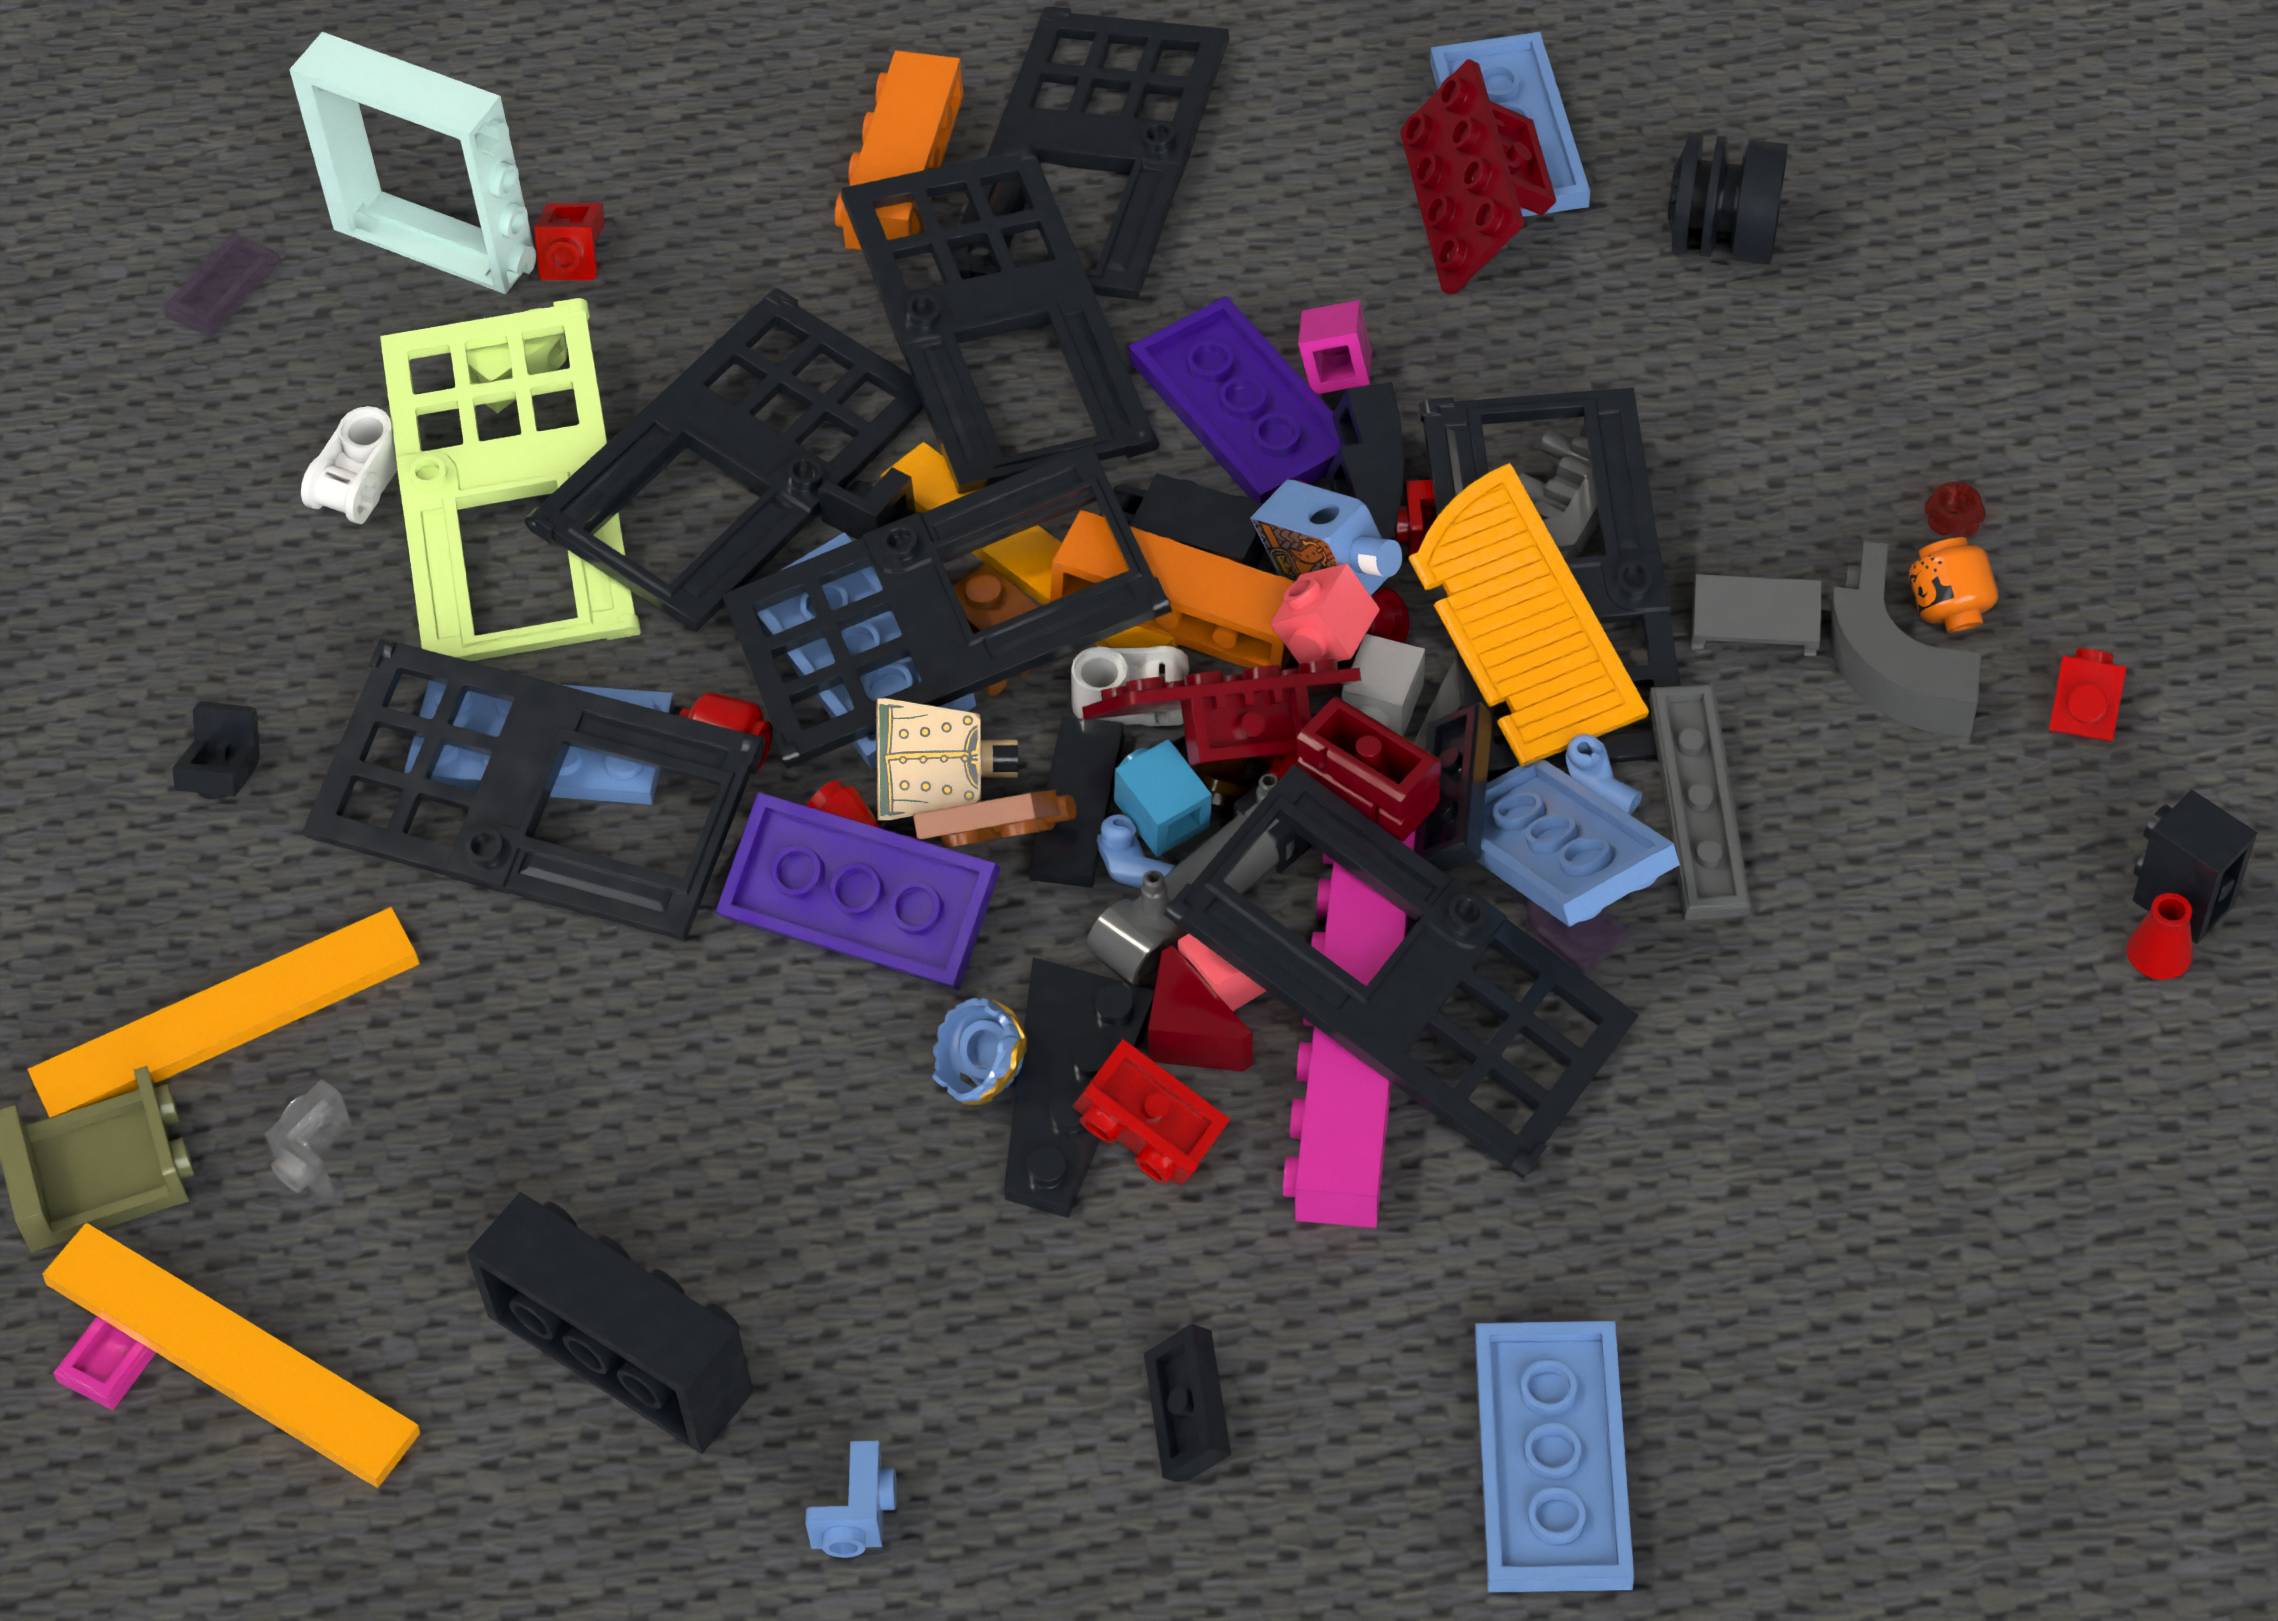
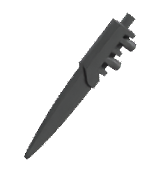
M1585 422L1581 428L1580 435L1576 434L1574 439L1550 428L1544 434L1539 450L1561 460L1553 480L1549 479L1546 484L1524 473H1521L1519 476L1522 485L1563 558L1579 557L1600 522ZM1455 659L1414 741V744L1424 750L1426 749L1428 723L1462 709Z

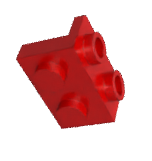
M1124 1039L1117 1045L1072 1106L1083 1115L1080 1118V1122L1091 1134L1109 1144H1112L1115 1140L1120 1142L1137 1155L1134 1162L1142 1172L1153 1180L1165 1185L1171 1180L1182 1186L1192 1176L1199 1166L1198 1164L1231 1120Z

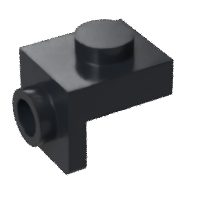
M201 701L193 709L195 740L173 767L174 790L195 792L207 799L235 797L257 768L260 759L257 711L250 706Z

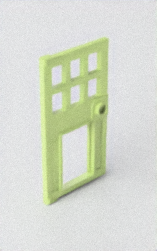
M575 298L553 302L554 307L380 336L422 649L467 661H476L604 638L612 640L641 634L639 618L635 615L631 590L568 550L578 618L475 636L458 509L551 494L607 443L588 326L590 315L588 303L584 299ZM564 333L570 368L529 375L524 341ZM508 343L513 377L472 385L467 350ZM451 353L455 388L414 395L410 360ZM574 389L579 424L537 431L532 397L534 395ZM516 399L521 434L480 441L475 406ZM459 409L463 444L422 451L417 417L423 414ZM618 512L593 536L626 556Z

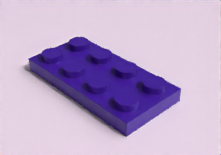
M1227 296L1129 346V362L1249 498L1264 504L1287 479L1298 482L1302 480L1312 484L1326 476L1327 470L1341 447L1332 418L1334 413Z
M758 792L715 913L722 918L959 991L1001 868L991 861Z

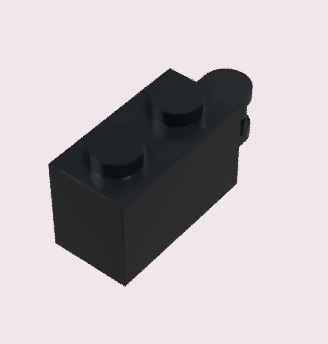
M1156 473L1148 490L1125 484H1119L1113 488L1115 496L1131 527L1170 538L1181 544L1228 558L1257 569L1266 551L1250 519L1263 504L1251 498L1234 496L1200 486L1190 480H1179Z

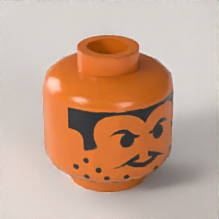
M1965 537L1950 538L1921 548L1918 551L1920 559L1915 561L1909 570V580L1920 618L1930 624L1944 623L1947 633L1972 629L1982 625L1983 619L1981 614L1991 609L1998 599V590L1987 552L1979 546L1968 545L1967 538Z

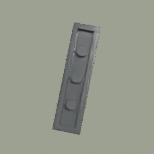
M1714 684L1651 688L1648 700L1670 839L1674 843L1680 864L1675 867L1684 921L1749 915L1751 904Z

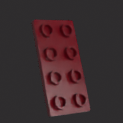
M1467 59L1451 76L1443 81L1440 88L1429 100L1407 119L1405 125L1400 130L1441 290L1447 294H1456L1523 227L1524 219L1520 207L1543 216L1557 202L1534 122L1526 116L1490 101L1479 63Z
M1337 659L1306 662L1299 664V668L1280 670V665L1253 667L1242 670V674L1223 676L1222 671H1209L1184 676L1185 680L1166 683L1164 677H1151L1128 681L1126 686L1101 690L1102 701L1082 707L1083 720L1182 710L1189 765L1297 753V736L1311 720L1308 695H1314L1362 680L1360 668L1338 670Z

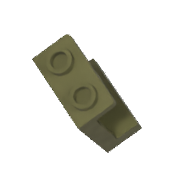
M148 1066L134 1070L139 1087L136 1091L25 1126L16 1105L0 1110V1160L15 1222L31 1252L71 1240L85 1223L98 1230H102L189 1201L183 1179L195 1175L194 1168L183 1137L172 1140L168 1125L180 1122L177 1107L169 1085L156 1087Z

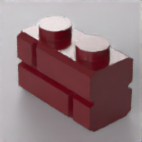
M1337 696L1332 698L1297 736V755L1299 756L1297 767L1378 824V826L1400 842L1408 838L1436 808L1440 800V783L1438 780L1441 774V760Z

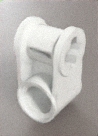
M366 406L348 412L341 419L337 430L320 455L309 465L304 475L301 497L305 506L313 509H320L322 506L346 513L348 520L357 524H363L379 502L381 493L398 470L392 423L386 412L377 407Z
M1098 646L1088 648L1076 656L1071 668V705L1073 713L1078 718H1083L1082 707L1102 701L1101 690L1126 686L1128 681L1151 677H1164L1165 683L1183 680L1184 676L1188 675L1189 672L1188 657L1182 650L1171 646H1154L1149 648H1107ZM1160 664L1165 665L1164 674H1159ZM1182 710L1092 719L1124 723V725L1171 726L1183 724Z

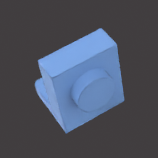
M850 1441L848 1506L809 1507L806 1509L805 1523L811 1549H822L830 1556L848 1558L862 1554L866 1547H882L883 1510H896L897 1479L895 1467L883 1466L879 1441Z

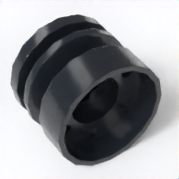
M1688 132L1685 147L1677 163H1675L1669 198L1667 220L1669 221L1672 235V253L1687 254L1691 230L1698 229L1703 230L1701 256H1711L1719 232L1730 233L1732 260L1771 265L1783 191L1788 144L1749 140L1741 164L1729 163V144L1726 136H1717L1713 161L1702 160L1704 134Z

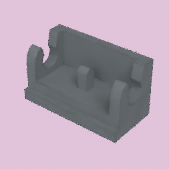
M1696 574L1692 598L1691 650H1704V644L1707 640L1804 645L1805 656H1816V651L1819 650L1822 580Z

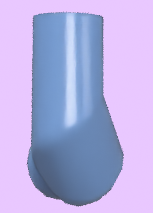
M1579 734L1569 742L1566 751V763L1570 776L1629 815H1632L1641 802L1642 792L1614 778L1603 743L1589 734Z
M1119 814L1107 817L1102 822L1101 835L1098 834L1097 844L1110 877L1116 882L1141 889L1143 876L1146 872L1157 870L1165 876L1176 866L1145 857L1135 835L1136 826L1129 817Z

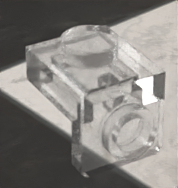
M321 1079L305 1095L299 1096L290 1102L284 1110L281 1119L265 1133V1136L275 1159L271 1167L277 1177L295 1192L300 1193L307 1187L325 1200L334 1189L324 1163L319 1156L352 1123L341 1093Z

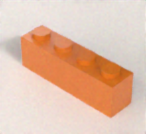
M895 50L888 72H881L878 76L876 85L877 105L874 112L868 111L865 115L861 152H853L850 159L849 186L941 167L964 96L960 58ZM840 192L835 206V225L843 227L845 248L862 250ZM911 202L875 209L888 240L920 233L921 225Z
M1084 510L1079 511L1053 559L1050 601H1055L1128 571L1104 517ZM1130 526L1153 577H1158L1166 596L1169 598L1172 610L1170 613L1137 625V627L1175 637V644L1245 668L1280 665V670H1284L1291 652L1270 623L1284 602L1283 596L1285 591L1294 581Z

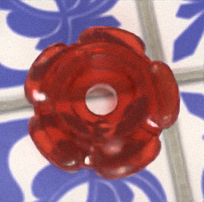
M1948 482L1939 486L1926 501L1924 508L1926 515H1929L1927 519L1929 527L1943 536L1954 534L1955 537H1969L1978 531V523H1982L1986 515L1979 492L1974 487L1962 482ZM1955 511L1960 515L1951 514L1950 512Z

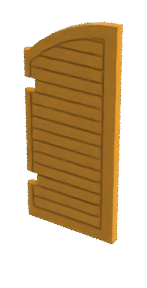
M1511 463L1487 473L1470 484L1438 515L1428 530L1419 551L1412 554L1408 559L1425 590L1443 585L1448 597L1437 601L1434 607L1487 705L1491 707L1506 701L1512 714L1502 717L1497 723L1520 766H1527L1566 750L1569 742L1579 734L1599 737L1646 718L1649 710Z

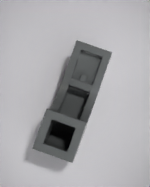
M1864 541L1860 566L1848 565L1845 588H1833L1828 620V637L1830 649L1840 673L1851 688L1869 705L1898 722L1928 732L1971 737L1978 703L1981 653L1929 646L1918 642L1901 631L1890 618L1884 601L1889 544Z

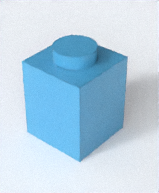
M1169 739L1151 749L1145 747L1135 750L1121 762L1119 767L1115 768L1114 802L1123 814L1134 822L1136 831L1156 857L1210 827L1212 794Z

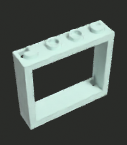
M321 32L289 70L333 229L506 294L523 272L531 273L536 262V250L533 245L527 218L528 213L523 200L518 168L515 164L501 96ZM359 103L461 140L481 228L381 191Z

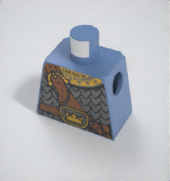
M1287 479L1250 518L1279 576L1286 577L1294 582L1301 574L1347 563L1371 596L1388 577L1397 573L1402 563L1400 545L1394 540L1381 537L1367 506L1359 499Z

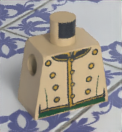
M887 698L876 699L877 820H893L910 817L917 813L981 802V778H1018V741L981 740L980 714Z

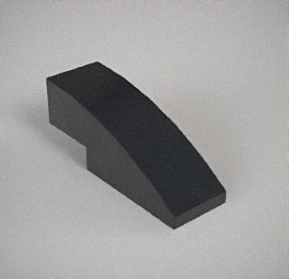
M1392 382L1346 389L1332 415L1341 447L1327 470L1326 476L1332 492L1353 497L1363 502L1367 506L1381 537L1391 540L1397 522L1403 490L1404 446L1401 417Z

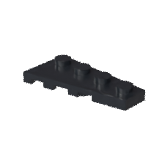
M1033 957L1024 1024L1027 1050L1024 1054L1022 1067L1018 1073L1004 1184L1005 1200L1069 1218L1100 1142V1139L1091 1134L1081 1124L1080 1118L1083 1115L1072 1106L1122 1039L1138 1049L1150 1020L1155 990L1138 985L1133 986L1127 982Z

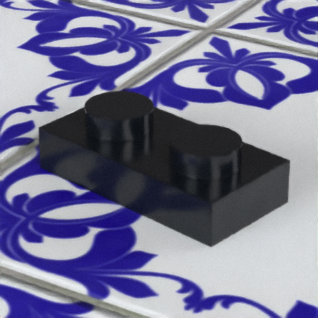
M1191 1323L1144 1353L1162 1478L1174 1482L1189 1481L1232 1455L1212 1331Z

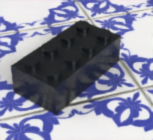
M519 1192L467 1251L487 1315L490 1319L700 1454L704 1453L753 1394L747 1367L748 1360L745 1357L739 1333L740 1326L727 1311L712 1303H708L703 1307L686 1296L679 1283L667 1273L659 1269H653L649 1273L633 1263L628 1253L613 1239L605 1235H599L595 1239L577 1227L574 1219L557 1204L546 1201L541 1205L522 1192Z

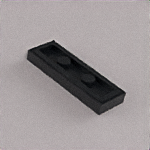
M1481 702L1428 723L1425 751L1441 760V774L1438 780L1440 783V800L1436 808L1417 827L1415 852L1443 873L1480 859L1493 714Z
M1062 716L1046 791L1056 790L1057 796L1072 795L1076 804V817L1073 820L1056 822L1052 830L1036 833L1029 865L1030 881L1093 888L1100 856L1097 837L1098 834L1101 835L1102 822L1108 817L1115 784V768L1119 765L1125 736L1124 723L1092 719L1083 720V718Z

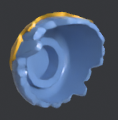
M978 998L966 1000L956 1005L955 1009L948 1011L945 1015V1022L938 1026V1042L933 1046V1054L936 1057V1071L933 1072L932 1078L939 1085L947 1087V1092L955 1097V1100L965 1105H982L992 1101L994 1096L1001 1093L1004 1088H1008L1014 1081L1022 1067L1024 1054L1027 1050V1038L1024 1027L1014 1012L994 999L990 1001L984 998L980 1000ZM960 1072L969 1076L978 1087L973 1088L961 1081Z

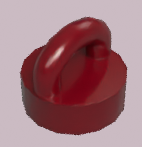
M1389 588L1376 590L1371 597L1380 610L1366 634L1404 643L1409 632L1410 620L1408 609L1403 599Z

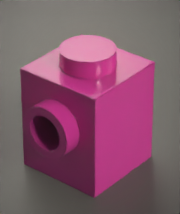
M1360 300L1303 310L1298 344L1309 387L1316 394L1370 385L1372 348Z

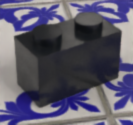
M2191 789L2173 808L2167 804L2159 808L2147 824L2143 836L2149 842L2147 849L2139 858L2133 874L2138 877V882L2132 901L2149 912L2154 899L2161 894L2175 893L2183 896L2192 907L2190 919L2192 941L2198 944L2236 904L2258 832Z

